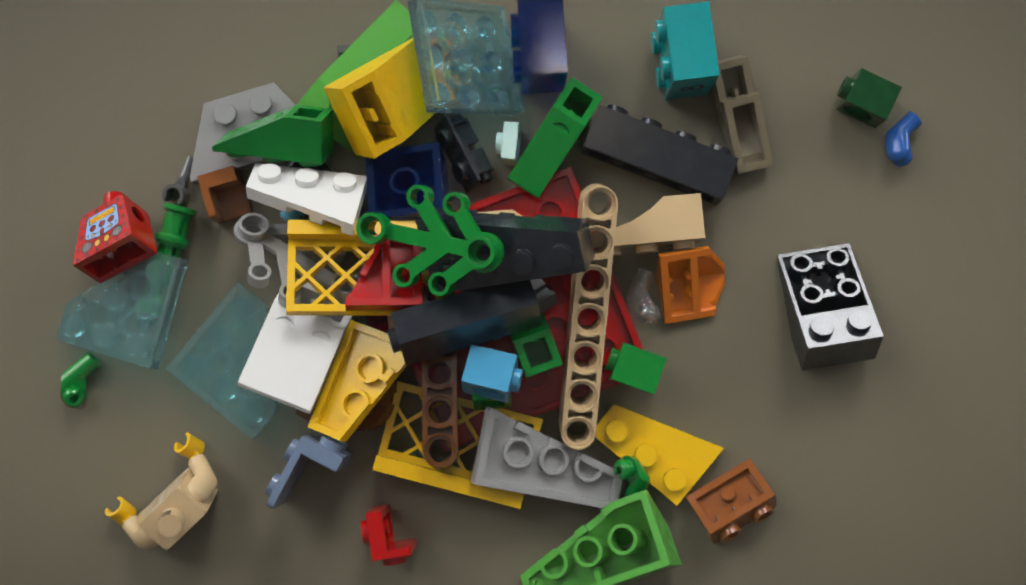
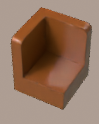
M233 165L197 176L207 213L212 221L221 224L253 212L250 199L247 198L242 172Z

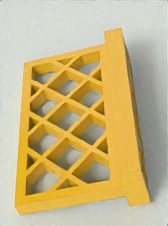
M288 220L286 315L391 316V312H395L346 311L345 304H340L332 296L346 282L354 289L357 282L352 277L370 259L374 252L375 244L362 242L357 235L356 229L354 236L342 233L341 226L328 221L320 225L310 220ZM390 221L392 224L417 229L415 221ZM377 222L375 225L377 235H380L381 232L380 222ZM297 251H313L321 260L306 272L296 262ZM342 251H352L360 259L347 272L333 261ZM326 265L330 266L341 277L327 290L313 278ZM428 269L422 273V283L427 286L430 277ZM296 272L301 276L298 281H296ZM307 282L321 294L312 304H295V293ZM435 296V300L443 296Z
M397 381V393H394L392 405L395 406L386 422L379 452L376 455L372 470L521 509L523 493L470 483L472 471L466 469L460 458L461 454L475 447L479 442V436L469 419L482 411L485 412V410L473 411L466 416L461 406L474 409L473 401L458 397V411L462 416V419L458 420V425L465 422L476 441L459 451L457 463L460 467L451 466L444 470L435 469L427 463L425 458L410 455V453L419 449L424 457L422 442H420L410 425L412 421L422 416V411L407 419L400 407L404 391L418 394L422 400V387ZM438 403L434 405L430 410V416L436 423L440 422L436 417L433 409L440 406L443 403ZM502 408L495 409L516 421L533 424V429L540 432L543 419ZM397 414H399L403 422L394 427ZM406 426L416 446L404 453L388 449L392 433ZM447 443L449 449L452 452V447L449 443ZM449 456L448 458L444 459V460L441 461V462H445L446 460H448V459L450 458V456Z

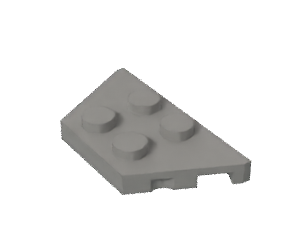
M274 82L204 103L190 173L191 182L198 184L197 176L232 165L241 171L254 167L255 163H268L262 157L246 156L243 158H232L227 156L226 153L212 151V146L227 132L292 107L295 104Z

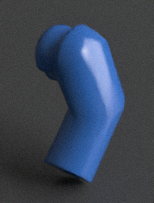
M908 112L885 135L888 159L892 160L893 164L898 167L908 165L913 158L909 136L922 125L920 118L913 112Z

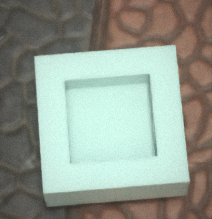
M504 121L503 132H497L495 153L501 155L504 166H515L519 160L522 135L519 122Z

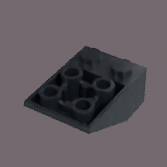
M850 243L777 255L791 338L801 370L875 359L884 335Z

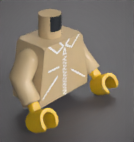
M188 432L185 433L187 436L185 446L176 442L174 444V451L189 459V467L141 511L138 516H136V508L121 496L117 497L121 503L115 512L108 508L105 509V514L122 526V529L140 549L152 550L159 545L166 551L170 549L208 512L218 492L217 478L207 457L203 454L205 443Z

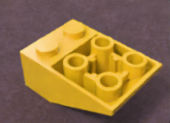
M417 37L411 38L323 87L355 155L373 159L377 158L408 139L442 108L440 107L430 75L432 70Z

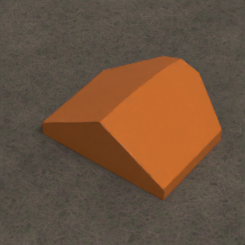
M709 246L658 254L656 283L665 324L715 315L716 305L725 286L724 263Z

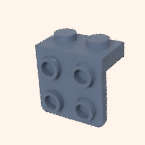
M316 432L303 435L299 440L294 438L283 458L288 461L281 475L276 473L266 488L265 494L270 496L266 506L275 509L288 501L310 459L335 472L347 467L354 455V452L347 449L349 443L347 441H339L330 436L320 435Z

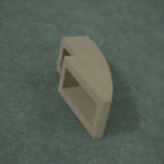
M738 55L719 60L720 76L711 88L727 148L731 151L730 155L739 158L735 167L736 173L741 174L774 165L760 94L755 92L748 56Z

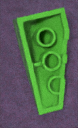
M395 0L315 81L297 105L333 109L323 89L324 86L413 37H417L419 40L425 25L424 22ZM333 110V139L354 154ZM355 155V156H356L357 158H359L360 160H361V158L363 157V156Z

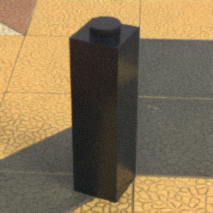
M527 280L474 288L391 312L395 328L387 331L393 352L402 351L407 366L471 347V344H481L538 327L542 323L538 299L531 281Z

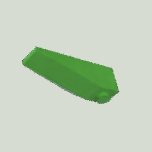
M643 490L610 502L600 510L601 513L586 525L579 527L574 531V535L558 548L552 549L520 575L523 585H624L681 566L682 563L669 526L649 492Z

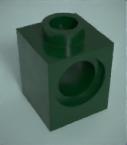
M861 68L854 76H846L836 95L841 98L836 110L876 128L887 120L902 87Z

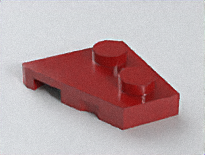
M387 240L382 244H375L374 252L364 264L360 272V278L353 291L345 299L346 311H395L422 304V274H420V279L415 286L405 288L397 286L392 277L394 268L399 264L408 263L421 253V247L393 240ZM404 269L402 273L405 282H408L410 279L408 269Z

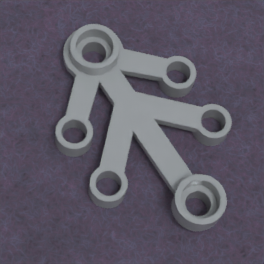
M247 213L234 226L236 241L248 248L250 266L248 268L247 281L254 288L261 289L267 287L271 281L272 271L265 264L264 249L276 255L281 282L278 301L286 308L288 244L278 238H288V224H269L263 215ZM297 251L296 262L308 272L317 264L309 258L319 256L313 251ZM342 251L333 261L337 264L342 263L346 258L347 251ZM323 268L313 278L324 287L329 288L341 277L337 273L333 274ZM255 274H262L264 277H257ZM355 274L352 278L357 282L359 276ZM346 282L332 296L340 304H345V299L348 294H351L353 288ZM302 288L295 293V304L301 303Z

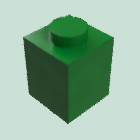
M621 343L618 350L611 349L605 369L610 371L609 380L647 394H655L667 358L627 343Z

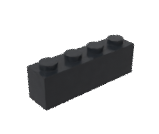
M608 104L607 107L599 105L581 152L686 194L701 193L702 200L714 205H718L724 199L739 159L730 155L731 151L726 147L717 144H710V147L696 142L697 138L690 133L684 131L672 133L662 129V124L658 121L645 117L638 120L628 116V111L613 104Z

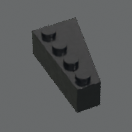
M435 207L451 235L455 238L466 240L455 218L447 215L443 208ZM469 210L481 232H490L501 240L504 247V258L501 265L492 272L479 273L475 270L456 283L453 292L586 272L595 258L587 219L543 215L526 217L515 216V213L500 212L499 214L477 213V210ZM421 216L415 219L417 229L430 232ZM484 245L481 249V256L485 260L490 257V248L487 245ZM449 253L428 268L430 276L435 272H445L463 256ZM440 277L437 282L438 288L441 291L446 287V281L443 277Z

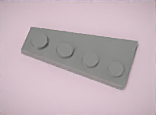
M486 406L470 483L604 508L610 502L619 499L622 480L619 479L621 473L616 475L613 468Z

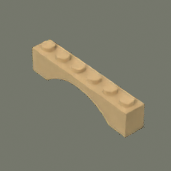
M701 193L663 196L651 209L633 221L616 227L613 257L620 256L621 249L635 248L636 254H649L658 252V246L672 245L673 251L695 248V243L705 239ZM513 209L477 212L487 214H499L500 212L515 213V216H522ZM600 231L590 233L593 248L597 250L603 245L604 235Z

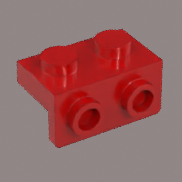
M390 504L374 506L365 513L366 520L361 521L362 540L364 544L370 543L372 561L383 560V566L407 562L406 558L410 557L418 546L417 538L395 541Z

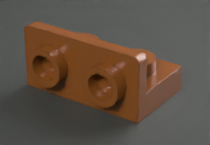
M750 458L686 496L687 502L707 531L709 539L713 544L719 541L726 543L733 540L742 532L740 528L752 521L757 524L766 520L774 513L773 509L777 506L776 495Z

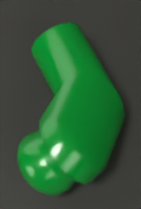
M91 352L86 353L65 370L61 376L60 395L62 401L68 407L75 408L84 402L87 377L101 366L99 360Z
M624 456L616 461L614 464L615 474L621 473L619 479H627L629 482L624 497L648 489L650 477L637 458Z

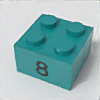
M710 2L665 6L659 20L655 21V32L650 34L652 54H658L660 67L655 68L657 89H663L664 100L708 95L720 76Z

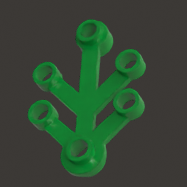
M426 185L411 186L406 198L408 204L418 211L430 232L392 224L385 214L376 212L363 214L356 225L358 237L366 244H382L387 240H393L427 248L408 263L399 264L394 268L392 274L393 281L402 288L415 286L420 279V274L449 253L463 256L445 272H435L429 277L428 288L435 296L451 294L455 289L456 283L474 270L479 273H489L496 270L504 258V247L501 240L490 232H481L469 212L470 200L464 193H448L443 199L442 207L447 215L455 218L466 240L455 238L451 235L433 205V190ZM420 190L424 192V201L421 204L416 199V195ZM456 197L461 202V207L457 212L452 208V202ZM377 222L381 224L380 235H377L375 232ZM484 245L490 248V257L487 260L481 256V249ZM404 269H408L410 272L408 282H405L402 277ZM440 277H443L446 281V287L443 291L437 285Z

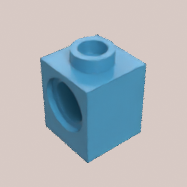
M471 344L461 379L463 392L509 403L511 392L518 393L523 369L518 368V359L515 354Z

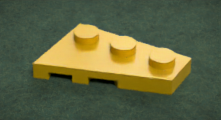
M350 320L308 423V428L343 442L350 438L406 367L402 351L393 352L388 333Z
M615 404L608 409L596 426L595 438L620 459L624 456L637 458L649 475L650 484L676 506L724 449Z

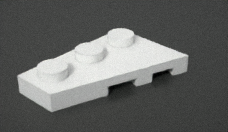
M255 163L246 185L247 198L284 212L294 210L308 214L310 221L323 225L328 221L341 226L342 233L354 236L367 190V176L347 172L338 173L314 170L312 168Z

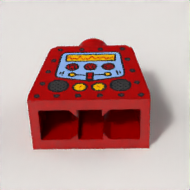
M119 191L106 193L103 197V205L88 212L81 218L73 266L101 284L157 254V247L147 212Z

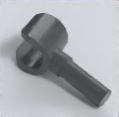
M187 156L176 183L167 185L163 189L162 198L164 201L169 202L176 189L180 193L177 205L182 206L189 201L190 192L186 186L191 173L193 157Z

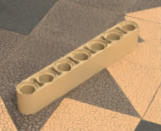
M598 183L590 184L581 192L577 218L587 219L590 233L600 231L604 235L603 245L599 249L594 250L595 258L587 271H599L600 281L593 288H586L581 285V279L585 272L572 274L558 417L559 431L565 445L575 450L589 447L596 435L618 213V198L615 192ZM596 192H604L608 199L607 206L601 212H592L589 208V199ZM587 308L595 309L597 316L593 323L589 325L578 323V315L582 310ZM584 346L591 347L593 354L588 361L578 362L574 359L575 352L579 348ZM576 385H588L590 389L585 397L576 399L570 395L571 390ZM580 421L586 424L585 430L578 435H572L567 432L568 427L573 422Z

